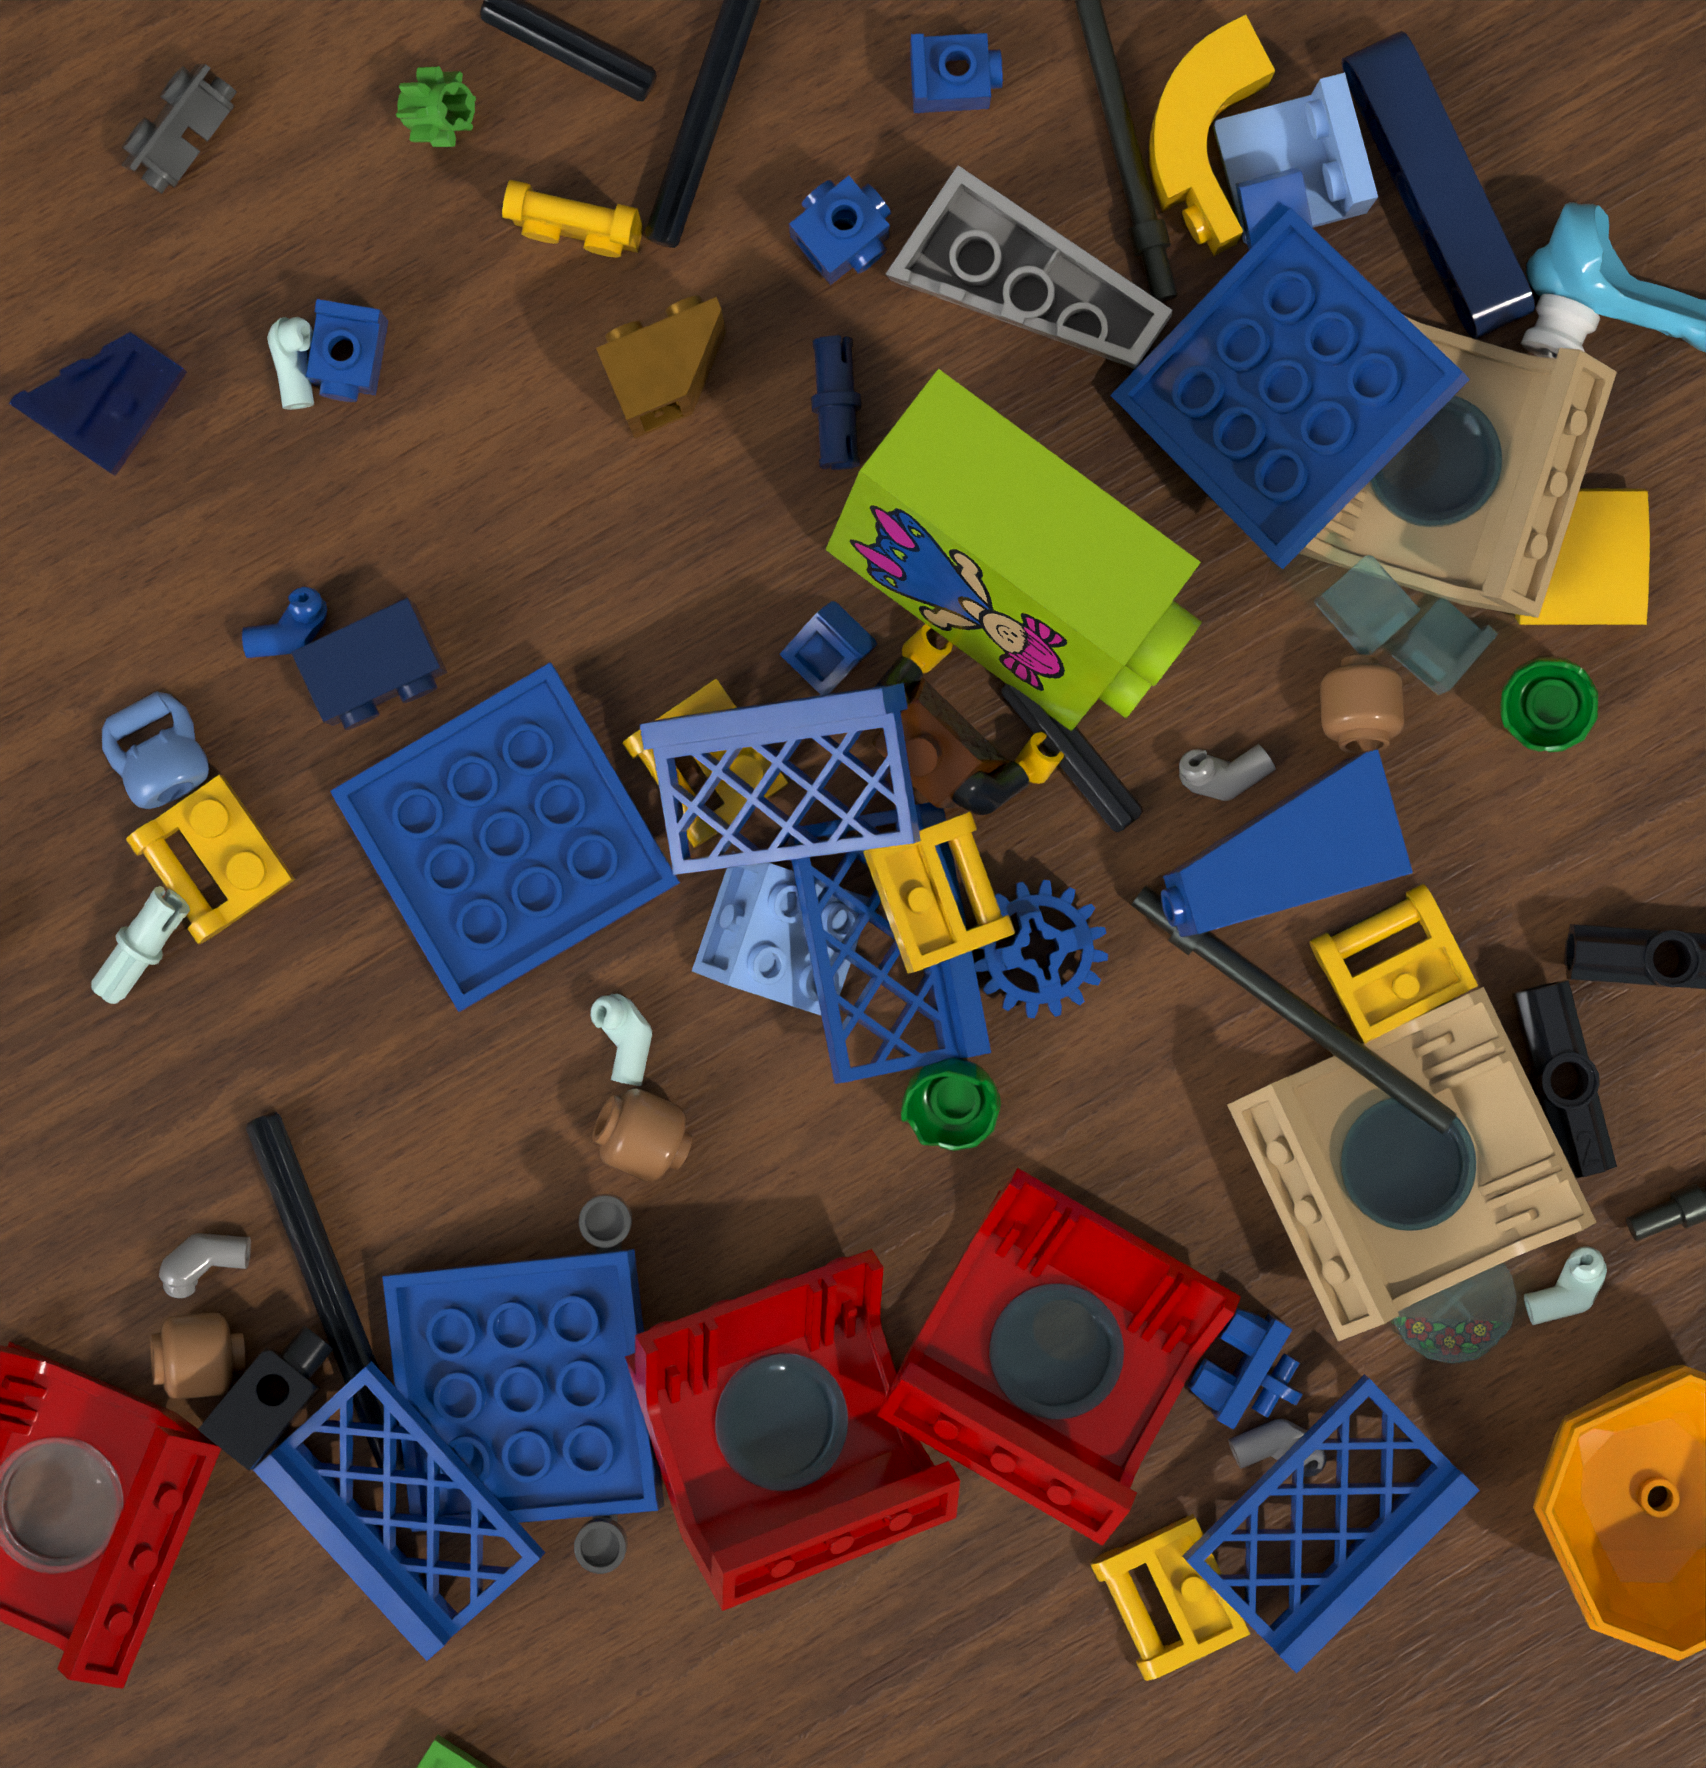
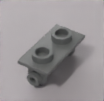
M196 64L191 72L182 66L173 75L160 94V97L167 102L163 110L153 123L144 117L133 129L122 146L130 154L121 166L127 170L135 171L141 163L147 168L141 179L160 194L165 191L168 185L173 188L176 187L180 178L200 153L198 149L181 137L185 130L190 128L205 141H208L228 113L235 107L230 102L237 93L235 89L217 76L210 85L203 80L210 70V67L206 64Z

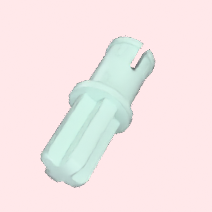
M161 886L154 888L144 907L129 927H121L117 932V946L91 981V988L94 993L101 996L106 1002L116 1004L127 996L149 964L155 965L159 963L163 957L162 948L165 942L190 911L189 905L179 894L170 889L166 892L164 887Z

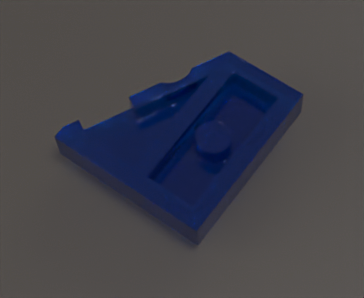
M129 332L103 346L101 352L92 358L80 359L59 371L61 375L30 392L23 390L14 395L9 404L116 476L187 371Z

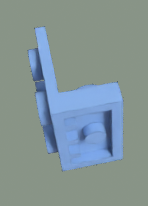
M1345 72L1319 79L1315 89L1309 96L1218 119L1213 126L1236 217L1243 230L1242 239L1246 244L1247 239L1236 183L1298 167L1303 174L1313 227L1366 214L1378 198Z
M769 862L727 868L692 972L725 985L821 1015L794 872ZM815 883L818 897L823 888ZM846 890L864 904L869 900L866 896ZM832 895L821 912L823 929L842 942L859 914ZM860 935L851 948L853 951L856 949ZM827 946L829 959L831 960L835 951ZM846 959L843 960L833 976L835 990L839 996L851 964Z

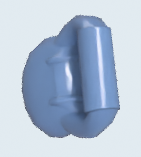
M156 691L106 718L102 727V750L111 767L123 778L126 792L137 807L152 809L163 806L193 791L206 780L209 774L208 760L201 746L195 741L194 724L187 708L171 694ZM169 713L172 714L174 722L172 728L161 729L159 734L139 745L133 744L127 752L123 751L117 744V741Z

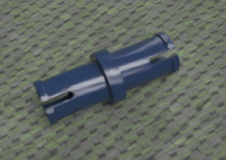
M839 335L819 337L812 341L813 349L815 350L817 394L811 397L812 412L818 414L821 456L819 466L822 469H828L831 464V470L855 468L860 466L857 446L856 411L861 409V394L854 392L853 338L846 336L842 338L841 342V336Z

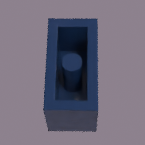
M409 598L291 652L323 722L331 726L342 723L345 730L356 728L375 719L380 715L376 706L396 696H400L403 703H408L433 692L438 688L434 679L448 673L416 604Z

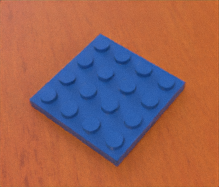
M1290 208L1110 396L1276 565L1284 569L1470 379L1301 216Z
M551 662L330 791L458 1012L467 1009L681 883L678 877L673 874V869Z
M635 1249L393 1273L382 1276L396 1389L518 1523L658 1511L665 1506L661 1471L625 1356L635 1353V1335L644 1332ZM401 1440L404 1469L407 1471L427 1472V1452L417 1441ZM440 1467V1474H446ZM406 1484L410 1514L427 1516V1486ZM440 1487V1517L471 1520V1500L461 1489ZM483 1515V1521H485V1522H490V1521ZM411 1528L412 1532L427 1531L426 1529Z

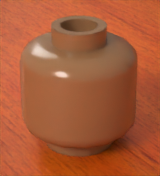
M1361 654L1345 657L1340 662L1341 667L1328 672L1320 681L1321 722L1324 735L1332 741L1339 743V749L1344 752L1363 754L1377 749L1379 751L1384 750L1390 746V739L1395 738L1404 729L1405 725L1401 676L1391 667L1380 665L1379 659L1376 656Z
M637 1088L627 1090L620 1097L611 1095L599 1113L592 1135L593 1142L599 1144V1155L604 1164L647 1182L658 1180L669 1168L676 1171L679 1170L685 1162L692 1144V1136L685 1133L686 1117L682 1108Z
M221 1313L168 1317L163 1322L160 1333L150 1335L153 1385L163 1384L165 1392L172 1399L210 1397L225 1394L232 1385L233 1372L245 1371L243 1333L231 1334L228 1321Z

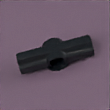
M1570 924L1568 937L1565 941L1564 964L1566 967V979L1651 985L1667 988L1706 989V933ZM1664 941L1674 945L1679 956L1677 968L1666 977L1656 970L1653 963L1654 951Z
M1569 980L1542 984L1512 993L1531 1066L1529 1074L1530 1085L1540 1101L1542 1110L1575 1178L1599 1174L1617 1167L1598 1095V1088L1600 1086L1599 1073L1594 1063L1588 1057ZM1569 1062L1577 1072L1578 1082L1571 1094L1559 1097L1551 1087L1550 1078L1553 1070L1558 1065Z

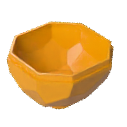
M1674 1365L1630 1381L1564 1416L1551 1445L1536 1491L1533 1509L1588 1627L1605 1635L1680 1661L1706 1649V1373L1685 1365ZM1656 1486H1664L1667 1492L1665 1502L1661 1506L1650 1507L1648 1503L1650 1490Z

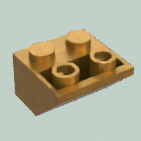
M700 295L680 300L665 310L667 318L643 327L641 321H633L619 326L605 335L608 343L596 348L634 439L693 415L726 334L722 309L717 297L703 302Z

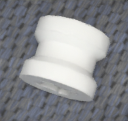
M1542 294L1536 306L1539 315L1535 327L1525 332L1521 344L1526 350L1538 357L1556 358L1559 348L1579 349L1585 352L1582 345L1586 335L1596 330L1601 318L1594 310L1577 301L1559 295Z

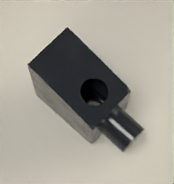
M305 1325L281 1354H278L272 1348L266 1347L198 1430L247 1470H253L266 1458L321 1387L310 1378L334 1348ZM275 1375L284 1378L289 1386L288 1393L277 1406L268 1403L263 1395L264 1387Z

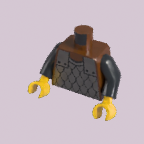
M925 624L904 643L902 647L903 657H899L875 687L904 683L908 709L901 710L900 713L912 785L937 808H964L975 815H987L1027 788L1029 782L1036 784L1044 783L1061 762L1064 753L1059 752L1055 757L1043 755L1038 748L1047 735L1042 732L1035 733L1015 759V762L1008 761L923 678V673H928L951 652L953 647L949 641L940 649L933 647L928 642L926 636L927 631L931 627ZM877 728L872 744L886 759L888 753L884 728Z

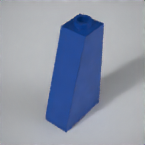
M1373 750L1345 759L1165 874L1163 878L1166 889L1161 891V903L1168 923L1172 927L1177 926L1180 938L1201 934L1412 874V867L1379 750Z

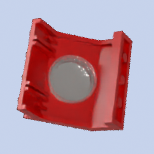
M10 1341L7 1347L0 1345V1622L50 1643L64 1651L57 1670L68 1680L123 1689L221 1448L202 1434L198 1428L172 1410Z

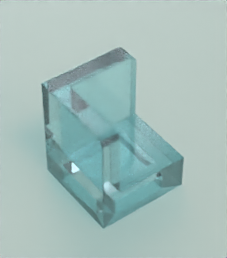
M1371 555L1362 558L1337 582L1314 600L1316 606L1360 655L1372 654L1420 611L1419 607Z
M1441 598L1431 606L1391 655L1437 695H1441L1451 690L1498 635V632L1490 625L1480 629L1449 601Z

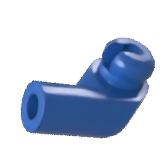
M310 587L297 588L288 596L290 604L277 624L243 627L242 641L246 658L288 655L292 651L311 643L325 624L327 617V605L320 594Z

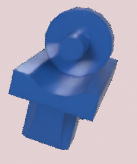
M1237 1308L1235 1314L1218 1334L1219 1338L1244 1352L1237 1367L1231 1374L1204 1358L1188 1383L1189 1389L1206 1405L1212 1408L1210 1412L1219 1422L1233 1430L1260 1385L1264 1388L1252 1409L1268 1418L1280 1397L1297 1406L1303 1394L1288 1383L1300 1362L1284 1353L1272 1374L1268 1372L1292 1329L1269 1313L1264 1319L1255 1313Z

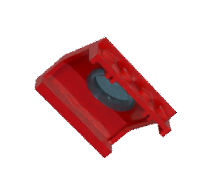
M1017 1168L1003 1190L998 1191L911 1344L877 1416L1103 1546L1131 1510L1137 1492L1130 1488L1146 1453L1195 1365L1235 1314L1241 1296Z
M872 1249L850 1257L836 1258L823 1267L793 1278L778 1279L763 1289L733 1300L725 1299L718 1301L708 1309L678 1320L660 1322L648 1331L635 1335V1353L625 1356L680 1535L722 1611L957 1517L960 1479L950 1462L946 1461L935 1466L920 1440L877 1416L897 1373L883 1333L880 1318L884 1267Z

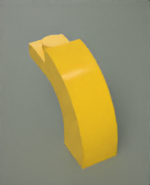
M1246 14L1206 36L1181 60L1165 86L1150 131L1148 148L1149 170L1155 196L1162 212L1185 201L1188 208L1184 209L1182 214L1189 232L1197 244L1200 245L1207 242L1214 256L1235 246L1243 230L1209 164L1207 155L1209 127L1227 108L1267 88L1275 73V69Z

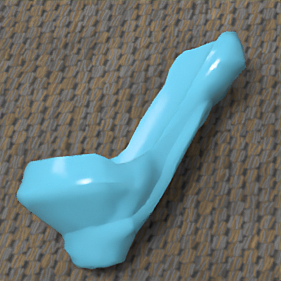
M1574 202L1565 204L1549 244L1539 248L1526 263L1528 282L1538 296L1554 294L1572 299L1591 308L1599 315L1654 329L1666 336L1681 338L1697 350L1706 352V300L1698 299L1664 286L1640 281L1631 276L1609 240V218L1605 211L1595 204H1578Z

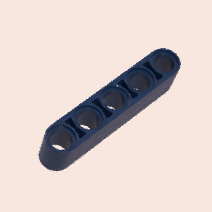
M1399 31L1342 58L1343 73L1345 72L1349 90L1457 316L1467 333L1473 339H1477L1534 312L1533 295L1524 273L1420 56L1408 35L1403 31Z

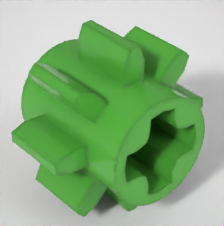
M440 66L418 67L416 73L418 82L400 83L399 85L401 93L398 98V112L396 116L400 118L406 128L411 130L409 139L411 142H430L433 147H453L456 143L454 131H472L473 125L471 122L475 113L476 97L472 95L466 85L461 83L463 73L460 71L442 72Z

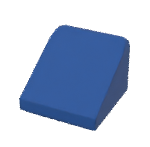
M831 601L810 619L779 655L820 695L830 694L877 646V642L838 603Z

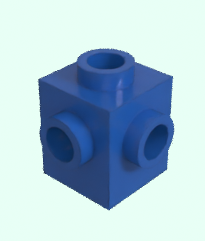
M848 175L837 185L831 180H827L814 189L801 204L805 211L789 223L791 239L827 283L832 285L851 268L858 274L864 272L887 252L883 242L889 238L890 225L885 218L891 214V211L870 184L867 183L860 189ZM840 224H849L853 226V228L849 230H840L836 228V226Z

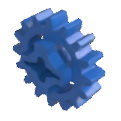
M1042 880L1037 895H1030L1024 882L1016 883V900L1009 902L1006 897L999 893L995 895L1002 916L1009 915L1010 917L1016 913L1019 929L1009 946L995 949V941L979 947V949H983L984 958L974 962L975 971H988L991 976L982 988L986 995L996 992L998 989L1006 993L1001 1007L1004 1010L1009 1011L1018 1000L1025 1002L1027 1018H1035L1039 1004L1044 1003L1047 1004L1049 1011L1054 1017L1060 1016L1062 1011L1060 999L1067 996L1075 1004L1081 1005L1085 1002L1081 991L1078 989L1082 982L1097 986L1101 982V979L1090 970L1092 962L1108 960V953L1094 949L1093 940L1105 935L1106 929L1105 927L1089 928L1086 920L1095 910L1092 904H1087L1079 909H1075L1071 905L1074 900L1075 889L1068 887L1057 898L1052 896V887L1049 880ZM1039 906L1059 911L1072 922L1074 927L1059 931L1044 922ZM1029 919L1032 920L1034 931L1038 930L1041 939H1053L1055 943V951L1046 954L1047 965H1045L1047 979H1045L1043 970L1038 967L1035 959H1023L1021 955V948L1030 944L1029 933L1032 931ZM1081 949L1080 960L1076 970L1061 985L1058 973L1060 965L1067 953ZM1018 967L1033 976L1038 992H1029L1016 987L1004 976L1002 971Z

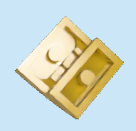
M1613 488L1579 489L1539 617L1515 614V619L1519 625H1647L1650 563L1648 491L1646 489Z

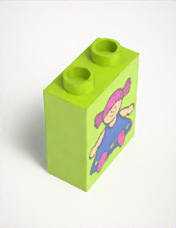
M940 369L935 372L859 471L826 548V551L995 676L1040 705L1048 715L1070 731L1076 727L1098 699L1126 719L1150 687L1155 686L1202 623L1201 620L1173 601L1201 563L1199 560Z

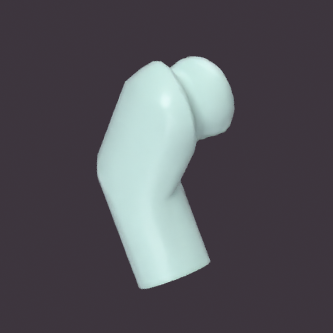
M283 317L278 319L271 326L267 336L268 345L277 371L283 409H302L314 405L312 384L306 378L308 367L307 350L311 347L313 330L310 324L300 317L290 319Z
M620 994L601 996L593 1003L590 1016L593 1024L597 1028L601 1027L617 1046L611 1080L641 1086L652 1038L651 1026L630 999Z
M1589 1246L1575 1249L1567 1259L1554 1287L1524 1294L1526 1310L1532 1325L1583 1313L1591 1308L1605 1281L1607 1273L1606 1263L1598 1250Z

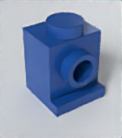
M924 33L911 34L910 62L914 113L989 109L991 89L1002 88L1003 74L1001 50H988L987 33L924 37ZM965 60L969 65V70L962 76L951 75L945 67L947 61Z
M317 299L314 311L316 313V320L306 378L313 385L320 386V396L334 400L357 402L359 393L376 395L389 321L380 309ZM342 340L352 342L354 351L349 359L345 361L333 359L332 350L337 342Z

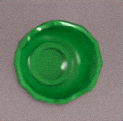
M1538 656L1518 666L1503 685L1499 708L1504 728L1530 750L1538 752H1563L1584 741L1597 721L1598 690L1588 673L1577 663L1564 657Z
M951 1057L923 1066L912 1075L902 1099L901 1120L902 1122L907 1121L919 1143L922 1145H938L943 1149L952 1151L978 1146L994 1131L1000 1111L1001 1098L995 1082L980 1065L962 1058Z

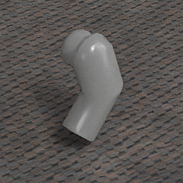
M1259 744L1232 762L1207 755L1206 750L1192 749L1186 752L1179 762V777L1185 787L1193 793L1222 801L1234 799L1276 770L1271 758Z
M204 1233L191 1235L163 1259L159 1270V1278L163 1282L164 1291L173 1298H186L195 1292L198 1279L211 1266L247 1269L251 1254L250 1237Z
M1275 1419L1228 1439L1238 1466L1242 1469L1270 1456L1279 1460L1308 1430L1287 1419ZM1315 1450L1304 1461L1303 1477L1315 1476L1324 1469L1327 1461L1324 1450Z

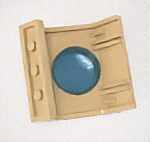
M1406 317L1459 367L1470 380L1299 554L1462 605L1538 618L1617 372L1579 349L1559 348L1556 358L1537 357L1425 325Z
M1484 987L1363 1044L1457 1113L1455 1119L1443 1134L1432 1128L1336 1056L1330 1057L1227 1104L1338 1341L1383 1325L1398 1317L1400 1310L1518 1255L1580 1232L1597 1223Z

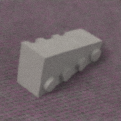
M959 165L886 273L887 277L895 283L1136 369L1172 316V309Z

